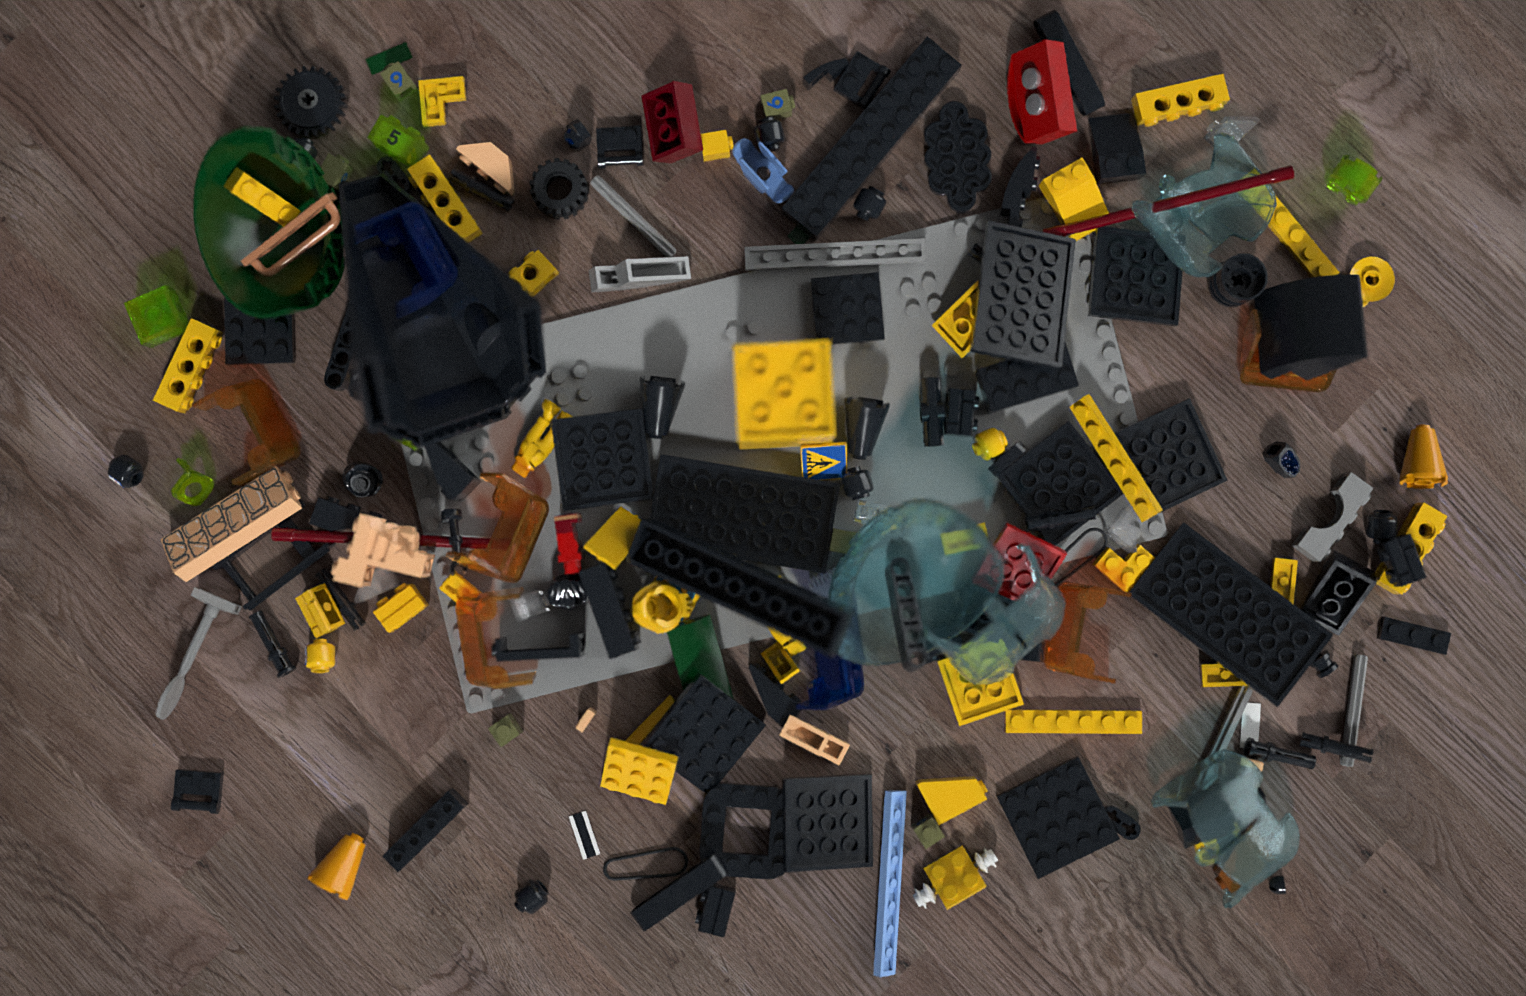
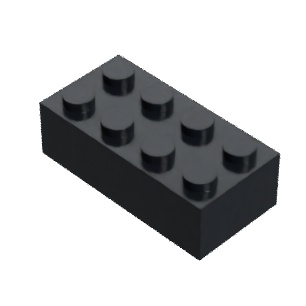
M1064 342L1062 367L1059 370L1005 360L975 371L988 415L1062 393L1079 386L1066 342Z
M604 562L579 571L609 660L639 649L638 644L641 643L638 631H633L630 622L634 621L629 608L625 609L623 601L626 600L622 587H617L615 579L618 578L616 569H613Z

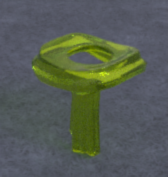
M177 458L176 461L186 472L182 474L172 487L171 494L174 498L184 503L199 506L210 495L214 487V481L210 477L194 471L186 460ZM194 482L200 483L201 490L197 495L189 497L185 494V489L189 484Z

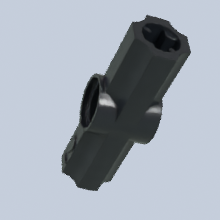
M940 377L920 379V421L923 423L924 447L944 446L943 422L945 412L944 403L941 401Z

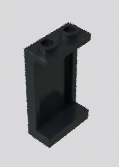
M584 633L570 634V647L508 650L507 637L495 638V643H492V656L496 657V662L580 658L585 655Z

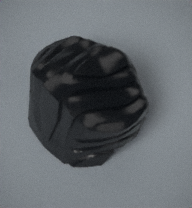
M352 462L344 469L343 483L353 495L369 497L379 492L383 484V476L381 471L370 463Z
M574 573L557 576L547 591L548 600L552 606L569 611L579 607L587 600L580 575Z

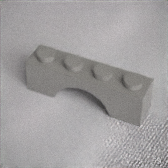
M1352 472L1343 473L1330 491L1336 502V512L1331 522L1322 528L1304 527L1291 546L1313 562L1325 560L1331 553L1330 548L1333 543L1338 542L1345 533L1343 530L1346 525L1351 524L1358 515L1357 510L1361 505L1364 506L1371 498L1370 492L1373 490V487Z

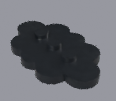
M950 101L941 108L939 121L932 122L924 132V143L929 148L925 153L924 163L931 171L928 176L929 189L936 195L946 196L951 210L957 213H965L973 208L976 202V193L986 190L992 181L991 170L987 166L992 153L989 146L984 143L988 130L983 121L969 118L968 110L961 102Z

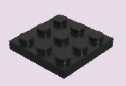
M879 272L811 278L816 341L830 340V345L885 340Z
M224 297L226 365L295 363L294 314L273 318H257L240 311Z

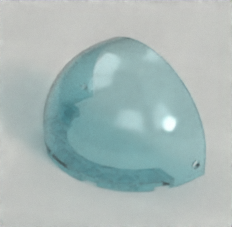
M932 499L904 501V504L896 507L890 506L870 519L849 542L851 546L844 558L840 557L829 588V599L855 610L838 654L855 663L869 666L901 662L885 579L886 566L897 557L905 558L911 567L927 653L950 641L968 628L991 604L1000 589L1004 577L1003 560L985 531L960 510ZM893 566L897 574H902L898 566ZM897 588L898 593L906 597L905 591L902 588ZM902 610L903 617L910 619L909 613L906 610ZM906 632L907 639L914 642V636ZM910 655V659H913V658L916 657V656H914V655Z

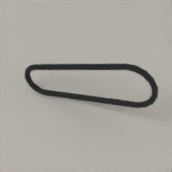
M1089 528L1065 549L1066 553L1091 531H1098L1104 537V545L1098 552L1055 585L1046 588L1044 591H1052L1101 554L1108 544L1106 533L1099 528Z
M668 847L611 858L605 862L603 872L608 879L613 881L673 877L681 875L686 870L688 858L682 849ZM676 850L685 859L683 868L676 873L611 877L607 873V866L610 862Z

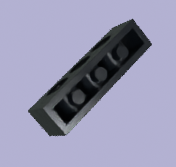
M454 788L450 789L382 857L397 872L401 871L469 803Z

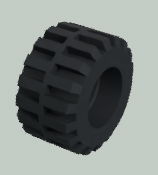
M554 158V162H551L550 159L546 160V165L542 166L540 164L537 167L538 171H534L532 174L533 180H530V194L533 197V201L539 210L548 217L553 216L554 219L560 220V217L569 219V215L573 214V216H576L579 209L583 210L584 202L587 203L588 201L587 193H589V188L583 172L575 163L571 164L567 159L560 161L559 158ZM559 178L569 180L572 183V190L566 198L553 200L548 197L547 189L552 181Z

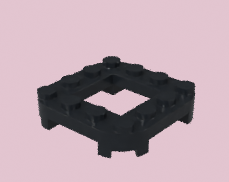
M725 781L710 789L705 795L703 802L700 839L701 861L716 852L729 870L726 876L774 879L784 875L783 788L777 785L739 784ZM726 807L771 810L768 855L723 851Z

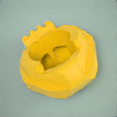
M655 580L640 589L633 596V618L643 628L657 634L666 633L674 629L682 617L690 616L693 611L692 599L687 593H679V590L674 585H671V583Z

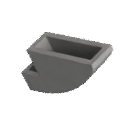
M688 256L625 259L613 266H594L589 270L591 292H606L685 281L691 279Z

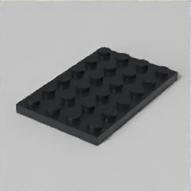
M994 221L986 223L970 352L1056 370L1062 367L1076 239Z

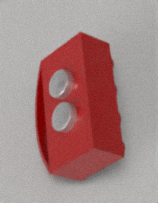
M1044 40L1011 54L1007 77L1008 105L1015 129L1024 143L1045 144L1077 132L1064 42Z

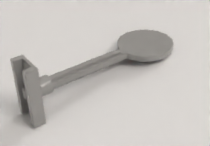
M194 587L191 596L207 604L203 612L204 616L179 667L178 675L168 684L160 698L156 717L164 720L176 707L184 689V677L190 670L211 623L217 617L219 611L238 615L242 606Z

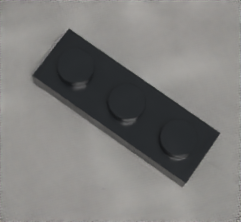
M1382 617L1377 639L1447 655L1451 633Z

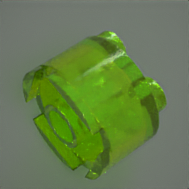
M1344 155L1327 178L1329 183L1326 187L1334 193L1340 191L1346 195L1345 200L1354 206H1357L1358 203H1366L1383 178L1382 176L1377 178L1378 171L1363 160L1356 158L1355 161L1349 160L1351 155Z

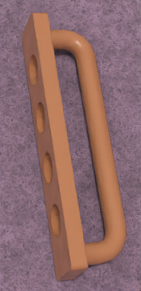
M334 193L323 196L242 259V264L245 267L252 265L260 275L265 277L276 275L339 225L341 220L340 212L333 203L338 198ZM327 209L331 215V220L271 267L266 268L259 259L322 210Z

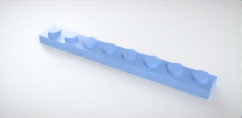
M905 790L885 791L873 975L878 977L894 975L896 971L907 794Z

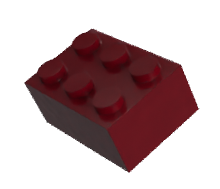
M672 81L641 95L652 161L674 163L703 151L692 84Z

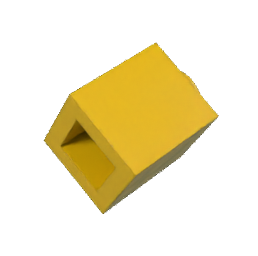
M726 130L701 134L704 162L730 157V150H733L734 146L732 136L727 137Z

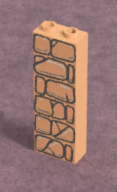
M275 466L160 539L173 573L187 582L302 509L299 502L301 496L296 488L292 487L291 483L294 481L287 471L283 472Z

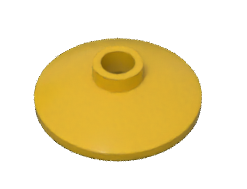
M1363 258L1356 262L1350 271V274L1360 276L1362 300L1375 302L1384 299L1394 287L1395 276L1393 269L1381 258ZM1366 277L1371 278V284H1368L1366 282Z

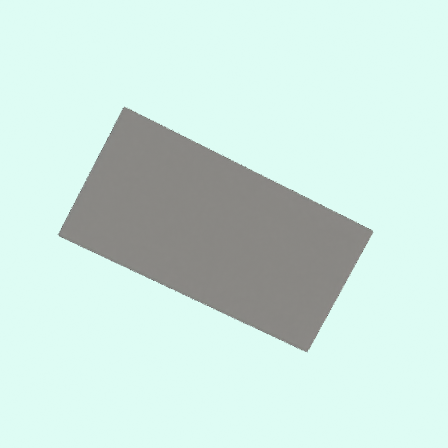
M1045 197L1025 202L1024 211L1020 210L1019 217L1023 218L1022 228L1042 232V229L1061 225ZM1001 208L877 239L925 238L926 262L754 270L544 323L543 336L546 373L542 378L536 377L530 384L532 390L522 401L517 400L510 408L512 413L508 418L440 441L482 481L464 501L449 500L440 492L442 487L436 481L425 447H415L406 440L401 442L423 535L450 536L449 523L441 522V511L457 508L462 510V520L458 521L459 533L462 537L525 539L524 552L461 548L462 558L467 563L468 570L466 575H463L461 567H455V571L489 598L488 602L475 617L439 589L450 575L449 569L453 562L452 548L427 547L428 553L435 555L432 571L467 712L475 713L675 662L667 632L657 634L641 627L635 621L630 623L633 631L637 630L641 639V643L638 644L639 649L609 660L588 597L585 603L571 611L554 607L550 604L547 596L548 588L557 576L565 574L564 562H558V555L561 554L558 550L554 516L582 514V522L576 524L578 538L583 545L581 552H585L586 556L585 559H581L582 570L604 563L602 560H597V557L587 551L584 545L619 507L622 506L633 515H638L640 520L650 518L653 499L562 511L554 448L534 471L529 472L526 478L512 470L511 467L516 461L514 457L518 456L517 453L522 440L537 421L536 419L539 415L542 416L543 400L545 398L561 408L560 412L565 411L573 417L642 408L640 376H645V380H650V376L676 379V384L680 385L681 380L685 381V388L668 435H663V439L650 438L649 434L645 432L653 496L661 454L802 477L800 447L740 450L733 345L816 341L811 278L879 272L885 340L830 345L835 437L832 443L846 442L847 469L860 466L861 470H869L874 489L870 492L869 497L853 501L852 497L849 498L845 495L841 479L822 480L840 483L833 528L861 533L860 538H863L864 542L862 552L857 551V558L858 554L862 556V553L866 554V551L870 552V549L874 550L875 547L878 548L879 545L882 546L887 541L891 543V539L895 541V537L899 539V535L903 537L904 533L911 539L912 545L906 538L908 546L902 540L904 548L898 542L899 550L894 545L895 552L890 547L891 554L886 549L887 556L882 551L883 558L878 553L879 560L874 555L875 562L869 556L871 564L865 558L867 565H864L861 560L863 567H860L857 562L858 569L854 566L855 570L852 571L849 566L850 573L845 568L846 575L841 570L842 577L837 572L838 579L833 575L834 581L829 577L830 582H827L825 579L826 584H823L821 581L822 586H819L817 583V588H815L812 584L813 590L807 584L809 583L808 579L810 577L813 580V575L817 577V573L821 575L819 572L753 561L747 562L855 610L854 616L891 607L885 579V568L897 557H903L909 562L916 598L919 600L965 588L967 582L978 585L973 582L972 577L1006 523L1045 541L1038 530L1027 531L1025 517L1027 516L998 478L988 470V467L1000 456L988 461L983 460L980 455H975L972 444L975 443L974 437L977 433L989 428H996L998 431L1001 430L1007 439L1008 446L1005 448V452L1019 440L1026 446L1027 450L1016 459L1018 460L1067 421H1070L1110 473L1069 408L1082 397L1090 394L1114 433L1138 422L1112 320L1088 316L1093 248L1089 234L1075 243L1065 342L1079 386L990 415L987 413L975 371L1007 359L972 352L961 358L931 325L979 280L981 263L967 254L975 243L983 248L985 228L988 221L1008 224L1009 217L1000 216ZM940 377L941 401L944 403V412L946 392L949 388L976 391V396H979V409L974 410V419H978L977 432H973L972 437L944 436V446L924 447L923 423L920 421L921 378ZM845 397H852V400L858 401L859 397L872 398L884 401L883 404L886 402L890 403L872 455L867 456L866 460L854 459L853 454L849 453L844 406ZM560 412L553 419H557ZM551 421L549 426L542 434L541 439H543L545 435L548 433L551 427ZM1123 494L1099 512L1095 520H1089L1056 546L1065 550L1087 529L1099 528L1107 535V547L1115 550L1165 537L1167 535V528L1162 512L1141 522ZM985 522L990 545L945 555L940 532ZM1098 531L1087 533L1067 552V556L1062 563L1094 555L1104 545L1103 535ZM829 551L826 570L829 571V568L833 569L834 566L837 567L838 564L841 565L846 560L850 562V558L854 560V555ZM626 556L615 568L618 574V578L615 581L617 587H622L626 597V600L623 601L625 609L629 608L633 616V596L640 589L652 583L655 575L625 562ZM893 566L897 574H902L898 566ZM897 588L898 593L906 597L905 591L902 588ZM699 597L689 618L693 619L708 614L711 615L720 650L773 637L767 627L703 597ZM584 633L585 655L580 658L496 662V657L492 656V643H495V638L507 637L508 650L570 647V634Z

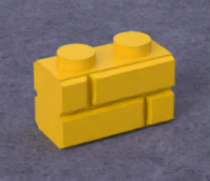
M325 583L311 588L295 598L316 639L346 624Z
M401 584L394 590L396 593L390 599L386 596L375 604L378 608L373 613L388 633H393L429 606L414 584Z

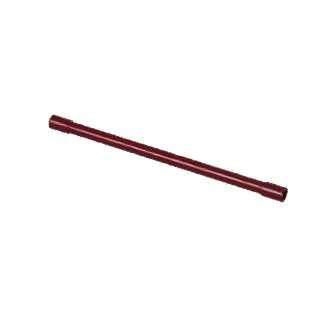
M1292 165L1240 180L1065 225L1061 224L1042 229V232L1066 237L1266 184L1291 180L1295 177Z
M273 527L271 537L272 541L349 543L351 540L353 541L355 532L297 530L294 528ZM420 535L419 546L452 548V545H449L448 538L450 536ZM462 537L463 543L461 544V548L524 552L525 539Z

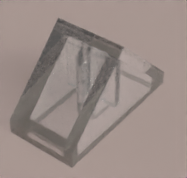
M1125 507L1118 513L1104 532L1127 553L1137 552L1133 507Z

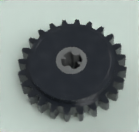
M302 66V72L295 68V75L291 76L287 73L288 80H280L283 87L276 88L280 93V96H274V99L279 102V104L274 105V108L280 111L276 115L279 119H283L281 123L285 127L288 126L290 132L296 131V134L300 137L304 133L308 139H310L311 134L319 138L320 132L327 136V129L330 128L335 131L333 125L335 123L341 124V121L338 119L339 116L345 117L346 115L342 111V108H347V104L342 102L347 99V96L342 93L345 89L342 85H339L340 81L336 77L333 78L334 75L330 71L326 73L322 67L318 72L315 66H311L310 71L305 66Z

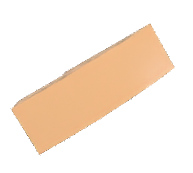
M789 715L779 734L783 738L837 765H840L850 746L848 742L792 715Z

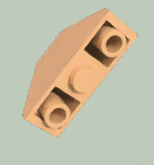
M486 142L459 145L456 148L460 154L459 159L467 166L473 164L478 168L476 172L486 181L488 178L494 181L495 184L493 186L503 194L507 192L511 196L515 193L512 162L494 144Z

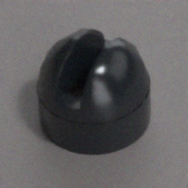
M1284 876L1272 877L1268 882L1270 891L1274 894H1286Z

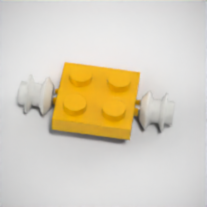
M962 845L923 868L933 885L931 889L929 885L923 883V889L920 891L914 888L916 893L912 896L918 906L921 907L923 905L927 909V902L931 901L935 904V893L939 895L948 910L986 888L987 886L977 870L980 868L981 871L988 873L987 867L990 865L996 868L995 862L998 860L992 849L987 851L984 847V853L981 855L975 852V861L972 862Z

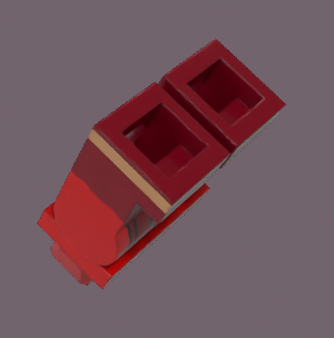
M582 514L554 516L558 550L561 554L558 555V562H564L565 574L579 573V571H582L581 559L586 558L585 552H581L583 545L578 538L576 524L582 522Z

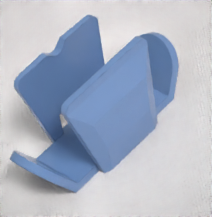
M740 139L734 145L732 154L741 166L744 176L760 193H766L774 202L782 203L786 201L795 190L792 185H789L782 178L788 172L786 168L761 141L758 142L760 154L749 139ZM766 167L770 170L771 175L767 180H762L756 174L759 168Z

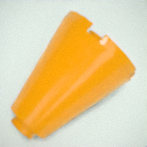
M1417 425L1415 429L1411 430L1399 478L1400 485L1407 483V488L1432 489L1434 484L1440 483V487L1448 484V475L1435 429L1430 428V425Z
M353 832L350 836L345 834L309 874L307 879L330 893H338V897L348 900L366 844L362 843L364 838Z

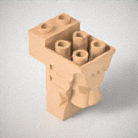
M360 514L359 518L355 519L353 525L354 539L348 544L347 554H350L349 557H339V560L335 561L332 569L334 581L365 587L371 586L375 567L421 578L430 577L435 555L419 550L420 535L416 527L386 523V519Z

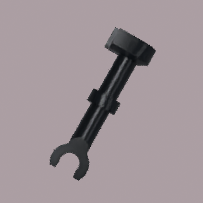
M457 508L441 511V522L449 523L450 537L448 539L449 545H452L453 562L449 569L451 576L455 574V567H461L463 575H466L468 565L462 558L461 544L463 539L460 536L458 521L462 520V510Z

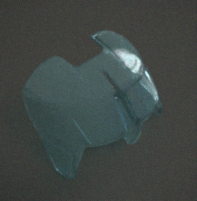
M1219 133L1214 136V151L1210 169L1195 173L1177 184L1173 176L1164 175L1159 183L1161 196L1156 201L1259 175L1262 172L1254 165L1251 158L1238 144L1235 136ZM1270 184L1158 213L1152 211L1153 204L1150 202L1139 200L1131 203L1133 213L1148 228L1151 236L1166 256L1179 269L1195 277H1209L1223 268V265L1211 258L1209 254L1230 236H1235L1249 242L1255 241L1267 228L1277 206L1276 195ZM1188 219L1190 220V222H1191L1193 225H1195V226H1196L1199 230H1201L1205 235L1201 234L1197 229H1195V228L1188 222Z
M1019 543L1016 547L1018 550H1022L1030 561L1034 584L1008 608L996 598L987 599L983 609L993 621L968 643L960 646L938 638L927 626L923 629L926 633L924 637L940 653L945 654L950 660V664L970 683L992 684L1009 677L1014 673L1015 665L1044 639L1050 641L1061 628L1065 617L1066 599L1051 578L1041 569L1042 566L1028 544L1025 546L1023 543ZM1016 633H1018L1026 643L1027 647L1025 649L1014 636Z
M1227 749L1210 755L1198 762L1184 775H1180L1154 794L1151 803L1154 808L1159 806L1188 808L1196 832L1205 845L1195 852V861L1201 866H1209L1217 862L1226 875L1241 885L1232 894L1227 891L1223 896L1222 903L1224 907H1229L1230 909L1239 903L1255 885L1257 886L1295 857L1299 848L1300 833L1291 813H1286L1278 821L1259 795L1258 788L1263 780V774L1258 767L1247 757ZM1257 817L1258 821L1246 833L1240 835L1239 833Z

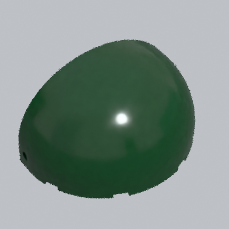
M242 127L221 136L210 146L202 159L196 176L193 195V216L197 242L212 280L232 305L253 317H280L317 307L335 291L344 272L341 220L333 231L274 276L265 277L260 275L252 265L245 267L241 260L280 231L283 226L224 187V184L237 167L301 211L299 215L326 194L334 193L337 197L334 188H329L322 176L325 173L315 159L289 137L284 138L276 134V130L266 127ZM337 199L333 203L338 208L341 217V207ZM326 208L259 259L266 268L271 267L331 220L330 213Z

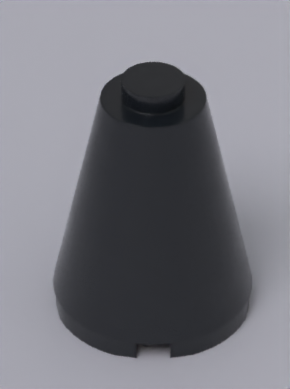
M640 376L645 432L649 434L650 438L663 439V435H668L685 388V381L681 380L680 385L676 384V379L650 376V380H645V376Z
M845 397L844 406L848 450L850 454H853L854 459L866 460L867 456L872 455L890 407L889 402L883 404L884 401L864 397H859L858 401L852 400V397Z

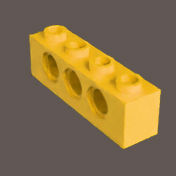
M1223 73L1136 93L1131 102L1137 125L1145 124V127L1157 124L1159 120L1166 119L1167 122L1179 119L1181 115L1185 114L1192 117L1201 114L1203 110L1210 109V112L1221 110L1230 100ZM1198 93L1205 94L1207 101H1202L1198 97ZM1176 98H1182L1185 106L1179 105ZM1154 103H1160L1163 106V111L1157 110Z
M430 154L407 169L411 174L408 177L409 181L415 189L418 187L423 192V195L420 196L427 207L432 206L436 212L434 213L436 217L468 243L483 234ZM429 180H436V185L433 188H426ZM448 198V204L445 207L438 206L441 199ZM456 216L461 218L457 226H451L452 218Z
M539 250L535 253L532 251L527 254L523 259L524 263L520 267L516 266L508 272L511 278L533 296L559 274L558 270ZM529 270L536 271V276L532 280L525 278Z
M191 318L153 401L185 414L193 405V396L203 383L202 376L205 370L212 364V355L215 349L221 345L223 332ZM202 341L203 349L197 352L196 345ZM193 362L194 368L188 373L186 367L188 363ZM183 382L184 389L181 393H178L177 386Z
M1424 502L1415 503L1396 536L1411 534L1422 565L1425 554H1428L1434 547L1433 541L1436 535L1440 534L1445 528L1447 515ZM1421 524L1425 528V533L1423 536L1419 533V527ZM1381 561L1375 571L1376 584L1392 594L1402 595L1407 592L1411 584L1402 587H1394L1393 584H1390L1386 577L1388 569L1385 562Z

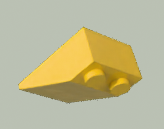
M1083 157L1046 177L1039 184V188L1060 224L1065 225L1109 213L1095 178ZM1096 228L1068 235V237L1078 241L1094 232Z
M979 280L931 325L961 358L970 352Z

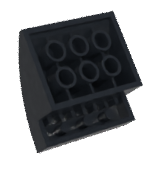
M1328 275L1300 279L1267 288L1258 297L1254 298L1260 373L1266 377L1273 379L1288 372H1293L1308 381L1368 357L1359 275Z

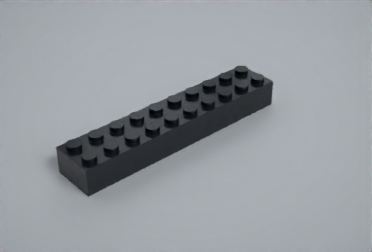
M927 36L782 207V214L814 241H817L957 76L962 64Z
M653 518L641 519L625 561L829 657L839 653L855 614L853 609Z

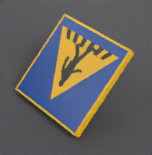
M846 442L800 445L803 478L834 480L841 479L843 475L847 474Z

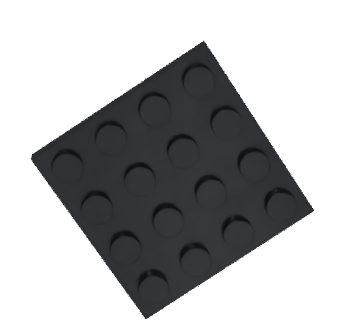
M1105 226L1096 228L1088 316L1177 326L1179 323L1185 236Z
M1190 398L1114 433L1163 509L1161 512L1228 481Z
M642 408L550 420L562 511L653 499Z
M1067 421L996 476L1027 517L1043 515L1048 511L1054 513L1094 505L1097 515L1124 494L1115 479L1070 421ZM1088 521L1059 525L1050 530L1048 528L1037 530L1046 542L1056 546Z
M698 672L640 745L678 756L675 772L707 794L710 789L722 781L765 728L766 724Z
M1078 756L996 795L1038 879L1120 839Z
M871 774L782 778L784 872L873 867Z

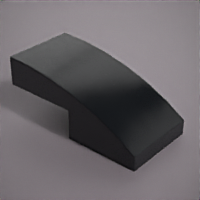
M846 58L837 59L817 67L803 77V85L809 91L823 77L832 82L846 70L849 61Z

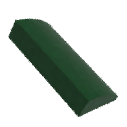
M708 614L679 622L674 629L669 630L667 636L683 691L699 672L734 699L711 615Z

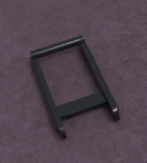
M303 500L300 501V504L303 509L306 504ZM296 513L274 526L300 530L291 519ZM273 527L226 556L212 567L214 570L225 569L249 601L242 607L245 610L249 609L251 611L327 554L336 543L327 542L318 550H315L309 541L291 542L304 560L257 596L231 562L271 533Z

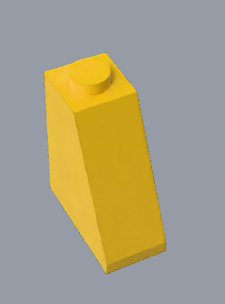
M974 776L920 779L915 781L938 825L987 800L984 793L988 791L983 781H977Z

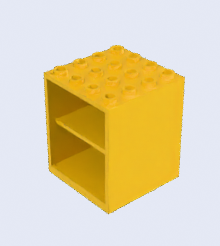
M830 340L733 345L740 450L800 447V445L832 443L835 437Z

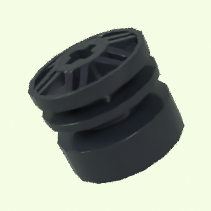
M1239 253L1218 264L1211 271L1208 278L1209 292L1218 304L1225 307H1238L1258 297L1265 290L1268 282L1267 270L1257 257L1248 253Z

